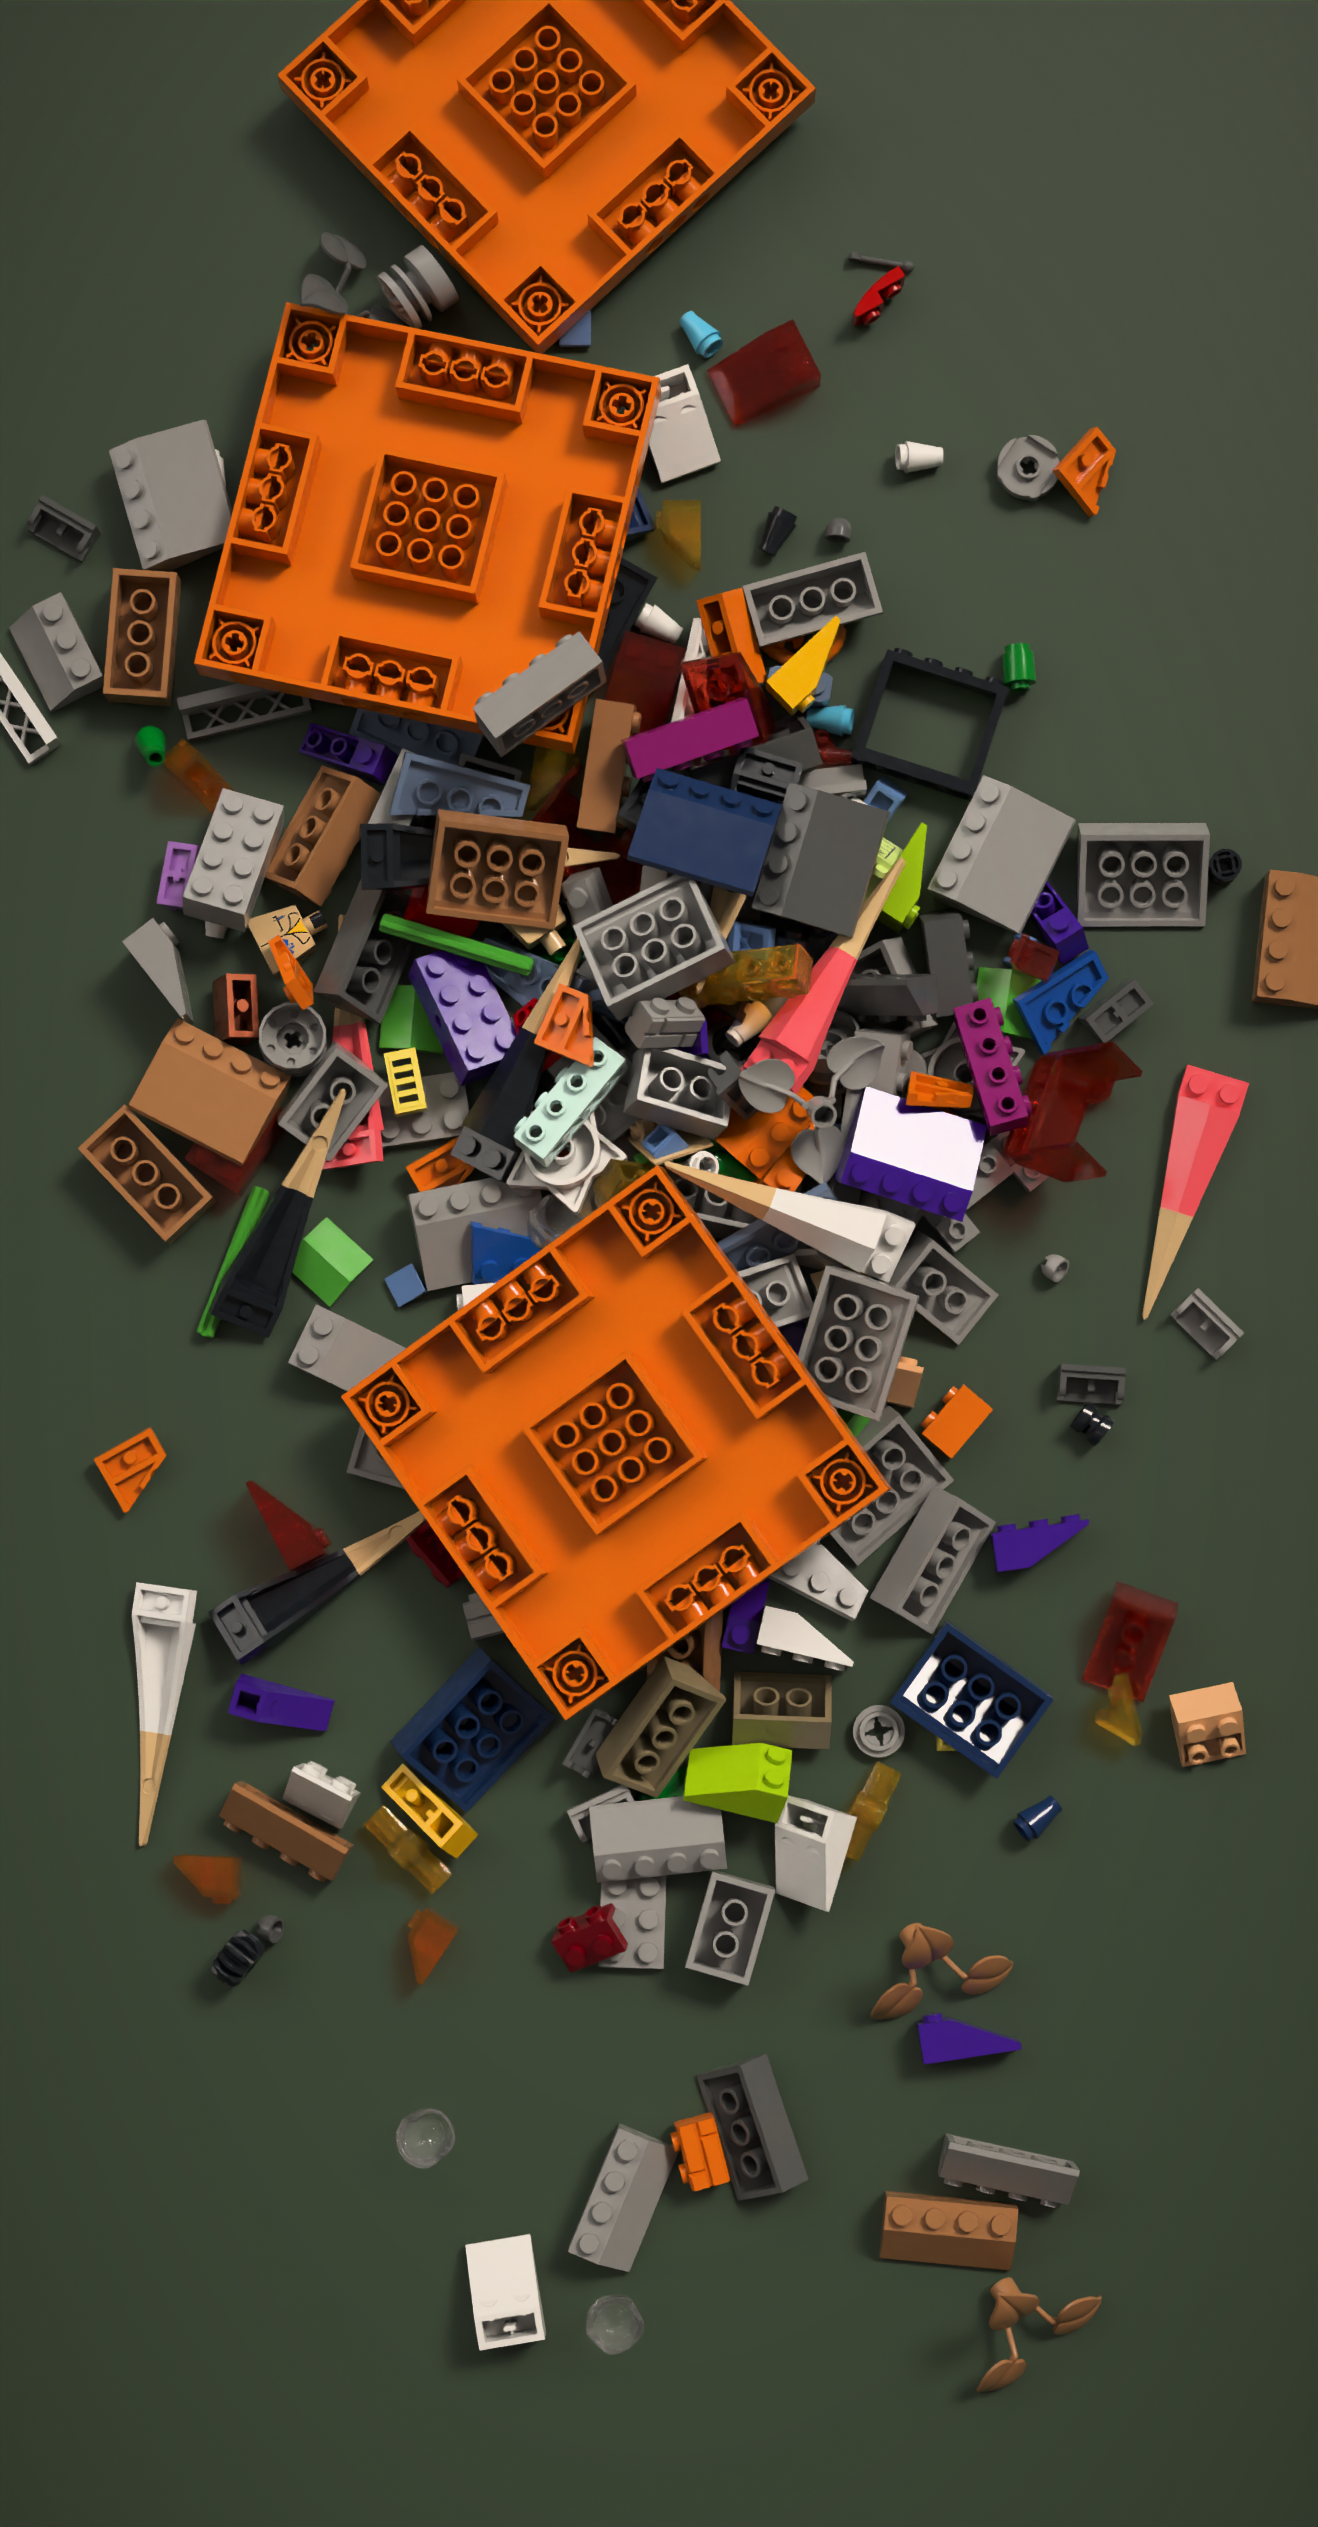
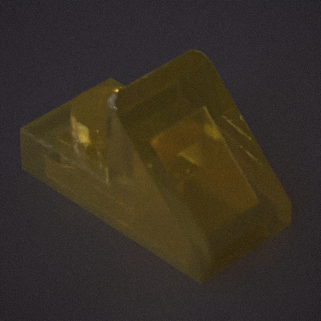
M1128 1673L1115 1675L1112 1687L1108 1688L1112 1708L1098 1710L1094 1721L1131 1745H1140L1143 1732Z

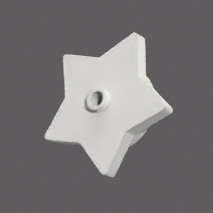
M594 1111L562 1149L568 1150L570 1153L565 1157H558L557 1155L547 1168L522 1150L507 1179L508 1186L510 1188L549 1190L573 1214L578 1215L593 1179L628 1160L627 1155L598 1132Z

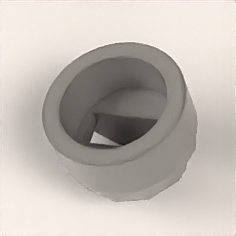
M1057 1254L1046 1256L1045 1259L1048 1261L1045 1265L1041 1264L1042 1273L1048 1279L1057 1283L1065 1277L1069 1269V1261Z

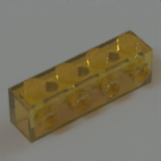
M801 944L733 951L731 954L735 963L708 976L702 991L698 995L696 993L697 982L678 991L682 997L692 999L698 1008L721 1003L733 1005L739 1001L748 1000L761 1002L767 998L776 997L794 998L796 995L809 994L813 959Z

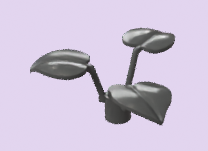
M324 232L319 238L321 248L331 259L344 264V273L336 290L326 279L315 274H308L301 284L300 306L315 307L331 314L343 316L348 314V305L340 295L351 272V267L358 271H363L366 267V259L362 251L348 239ZM374 305L371 311L365 310L356 315L358 317L407 326L393 311L379 305Z

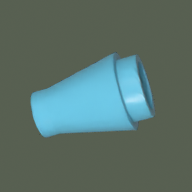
M689 311L681 317L679 324L684 329L697 355L709 358L719 351L723 345V340L720 338L721 333L698 317L694 311Z
M846 705L808 708L806 720L811 727L843 737L844 734L852 733L854 709L847 708Z

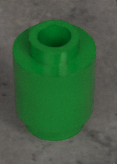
M1014 643L1005 646V653L1002 654L1004 686L1011 688L1012 692L1030 690V686L1036 683L1034 652L1030 651V645L1027 643Z

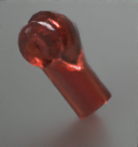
M826 730L814 732L822 762L847 766L852 764L853 750L836 748L829 738L830 734Z

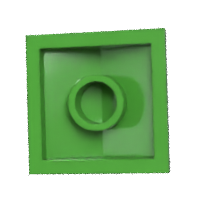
M979 967L976 982L978 1000L991 998L993 1007H1000L1004 1020V1025L1000 1026L1002 1035L1032 1040L1013 999L1042 981V976L1013 969Z
M397 985L381 1022L379 1049L404 1050L415 1047L416 1052L443 1054V1048L413 985Z
M326 1217L301 1241L292 1273L331 1308L374 1260Z

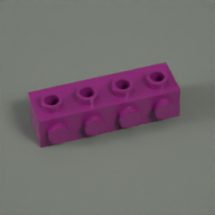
M739 698L621 740L632 776L636 779L642 778L643 782H647L653 779L657 768L664 770L672 767L673 771L685 769L692 766L691 760L703 756L704 761L721 756V749L733 745L734 750L753 744L751 739L758 737L759 733L748 700L746 698Z
M991 998L953 1008V1020L990 1136L1028 1126V1115L1032 1114V1108L1028 1096L1021 1095L1019 1085L1023 1084L1020 1069L1018 1065L1012 1066L1009 1057L1013 1055L1009 1036L1003 1037L1000 1026L1004 1025L1000 1007L994 1008Z

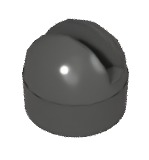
M842 517L833 519L827 525L825 539L840 544L850 542L851 525Z
M265 1915L258 1920L260 1927L257 1928V1933L259 1937L271 1943H276L281 1939L285 1929V1922L282 1918L274 1915Z

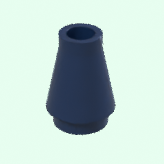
M1049 1795L1041 1802L1017 1813V1818L1013 1821V1824L1020 1835L1030 1842L1033 1838L1038 1839L1057 1814L1062 1811V1808Z

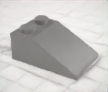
M152 918L122 942L180 1017L191 1025L194 1021L181 954L175 947L179 940L165 922L158 925Z
M919 1230L907 1243L889 1283L878 1279V1281L919 1295L915 1311L958 1345L999 1296L938 1243Z
M795 1254L738 1272L778 1329L810 1318L814 1304Z
M316 1304L288 1363L345 1391H349L406 1348Z

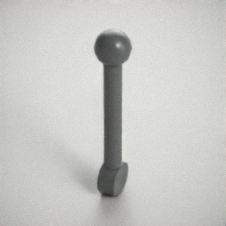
M857 252L849 253V261L855 263L866 262L894 268L900 266L906 273H910L914 269V264L910 260L898 262L863 256Z

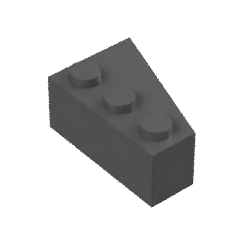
M956 908L919 913L918 922L922 926L924 941L922 942L923 953L925 952L927 974H937L939 1013H935V1016L953 1015V1008L979 1001L977 985L970 982L969 971L974 970L972 951H966L965 940L970 939L968 920H962V916Z

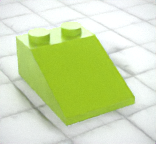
M921 822L899 858L902 857L904 859L905 866L877 918V921L898 934L903 927L908 930L910 929L921 909L917 906L920 897L927 825Z
M765 1743L692 1749L688 1754L683 1801L778 1824L788 1798L792 1750Z

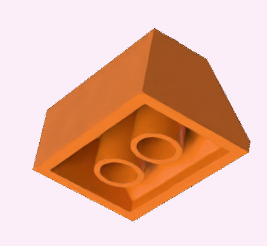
M803 1086L797 1093L799 1097L807 1102L814 1097ZM787 1097L786 1104L781 1111L775 1113L758 1111L747 1121L731 1108L728 1127L714 1140L755 1176L761 1179L790 1146L795 1136L811 1120L806 1113V1109L790 1097Z

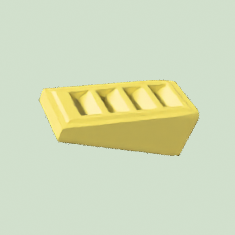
M416 1048L384 1053L396 1117L428 1111ZM411 1058L412 1064L393 1067L392 1061ZM413 1070L414 1076L401 1079L395 1078L397 1073ZM415 1082L416 1088L398 1092L397 1086ZM418 1094L419 1100L400 1103V1098Z

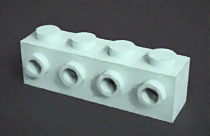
M597 1037L593 1039V1067L591 1068L575 1061L570 1068H563L555 1079L556 1085L549 1093L544 1092L537 1099L534 1105L536 1109L528 1118L526 1116L523 1117L514 1129L515 1134L513 1137L516 1145L546 1168L628 1070L626 1059Z

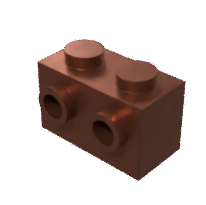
M226 973L214 980L212 986L215 1037L229 1045H247L258 1039L260 1021L258 1019L256 975Z

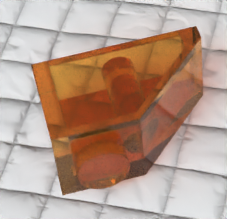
M183 738L165 755L163 764L212 814L222 789L234 791L201 753Z
M195 1854L174 1855V1864L204 1897H212V1903L232 1904V1898L237 1899L240 1897L242 1857Z
M427 1906L424 1912L417 1909L407 1924L412 1929L408 1935L416 1982L420 1985H423L460 1929L459 1926Z

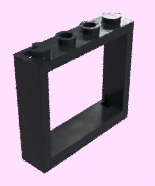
M895 648L894 651L887 649L855 746L851 764H862L864 768L971 801L976 791L1009 687L1003 686L1004 683L996 678L986 677L984 680L974 677L973 672L965 668L956 667L955 670L943 667L941 661L933 658H925L924 660L912 657L913 654L905 649ZM892 665L995 698L969 781L866 748Z

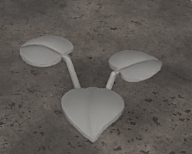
M863 1036L846 1038L836 1043L826 1058L828 1068L835 1073L831 1078L829 1097L815 1096L808 1102L794 1092L789 1091L794 1085L795 1076L790 1066L782 1060H761L740 1072L738 1076V1084L743 1096L759 1111L765 1113L779 1112L784 1108L787 1097L792 1098L806 1109L808 1117L814 1124V1130L804 1129L795 1136L791 1145V1155L795 1164L820 1184L825 1181L827 1183L834 1175L845 1147L842 1133L833 1125L837 1119V1111L833 1106L836 1102L837 1081L839 1079L845 1088L851 1090H860L869 1086L878 1075L885 1046L876 1039Z

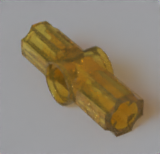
M878 1761L875 1762L862 1791L857 1793L848 1812L849 1815L857 1817L846 1856L858 1862L873 1832H876L889 1806L887 1803L902 1774Z
M385 1804L364 1824L388 1848L387 1852L404 1870H409L432 1894L453 1874L429 1850L430 1846L411 1827L407 1828Z

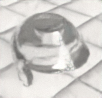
M547 1195L529 1213L528 1235L534 1245L542 1250L583 1220L584 1217L580 1213L578 1215L573 1214L554 1195Z
M432 2108L419 2109L407 2115L401 2120L397 2129L396 2143L399 2152L407 2163L416 2168L425 2169L435 2165L452 2150L455 2143L454 2128L448 2117L441 2111Z
M605 2295L597 2299L587 2311L586 2334L606 2354H620L631 2348L639 2340L644 2331V2321L634 2302L625 2295Z

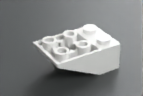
M687 364L654 376L660 378L661 396L648 449L661 483L663 484L721 463L689 365Z
M764 1606L756 1644L762 1645L761 1652L780 1656L781 1651L784 1650L793 1653L792 1659L812 1664L813 1658L825 1660L824 1667L840 1671L845 1670V1665L853 1667L854 1662L798 1613Z
M313 1761L294 1766L282 1799L339 1829L343 1828L361 1793L355 1790L357 1784L342 1776L335 1779L326 1775L328 1769Z
M788 1795L778 1824H775L776 1893L829 1912L857 1817L806 1799Z
M525 2234L466 2244L479 2351L545 2340L546 2328L531 2235Z

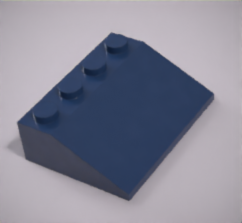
M657 768L649 787L626 860L753 897L771 845L782 805Z
M946 1620L890 1703L997 1779L1052 1703L1054 1697L1023 1673Z
M479 1646L390 1742L407 1762L467 1813L548 1727L555 1717Z

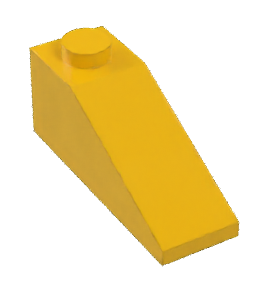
M837 616L828 622L766 681L765 689L791 715H794L798 710L803 713L816 700L813 696L817 691L839 630L840 619Z
M402 1763L381 1786L441 1849L456 1859L479 1835L405 1764Z

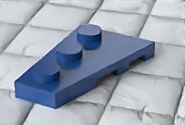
M1088 950L1013 999L1040 1054L1046 1055L1052 1046L1050 1044L1060 1032L1064 1033L1070 1026L1069 1021L1081 1007L1085 1008L1109 979L1096 951Z
M471 1221L473 1284L498 1282L554 1240L534 1235H519L499 1227L498 1229L484 1227L482 1223Z

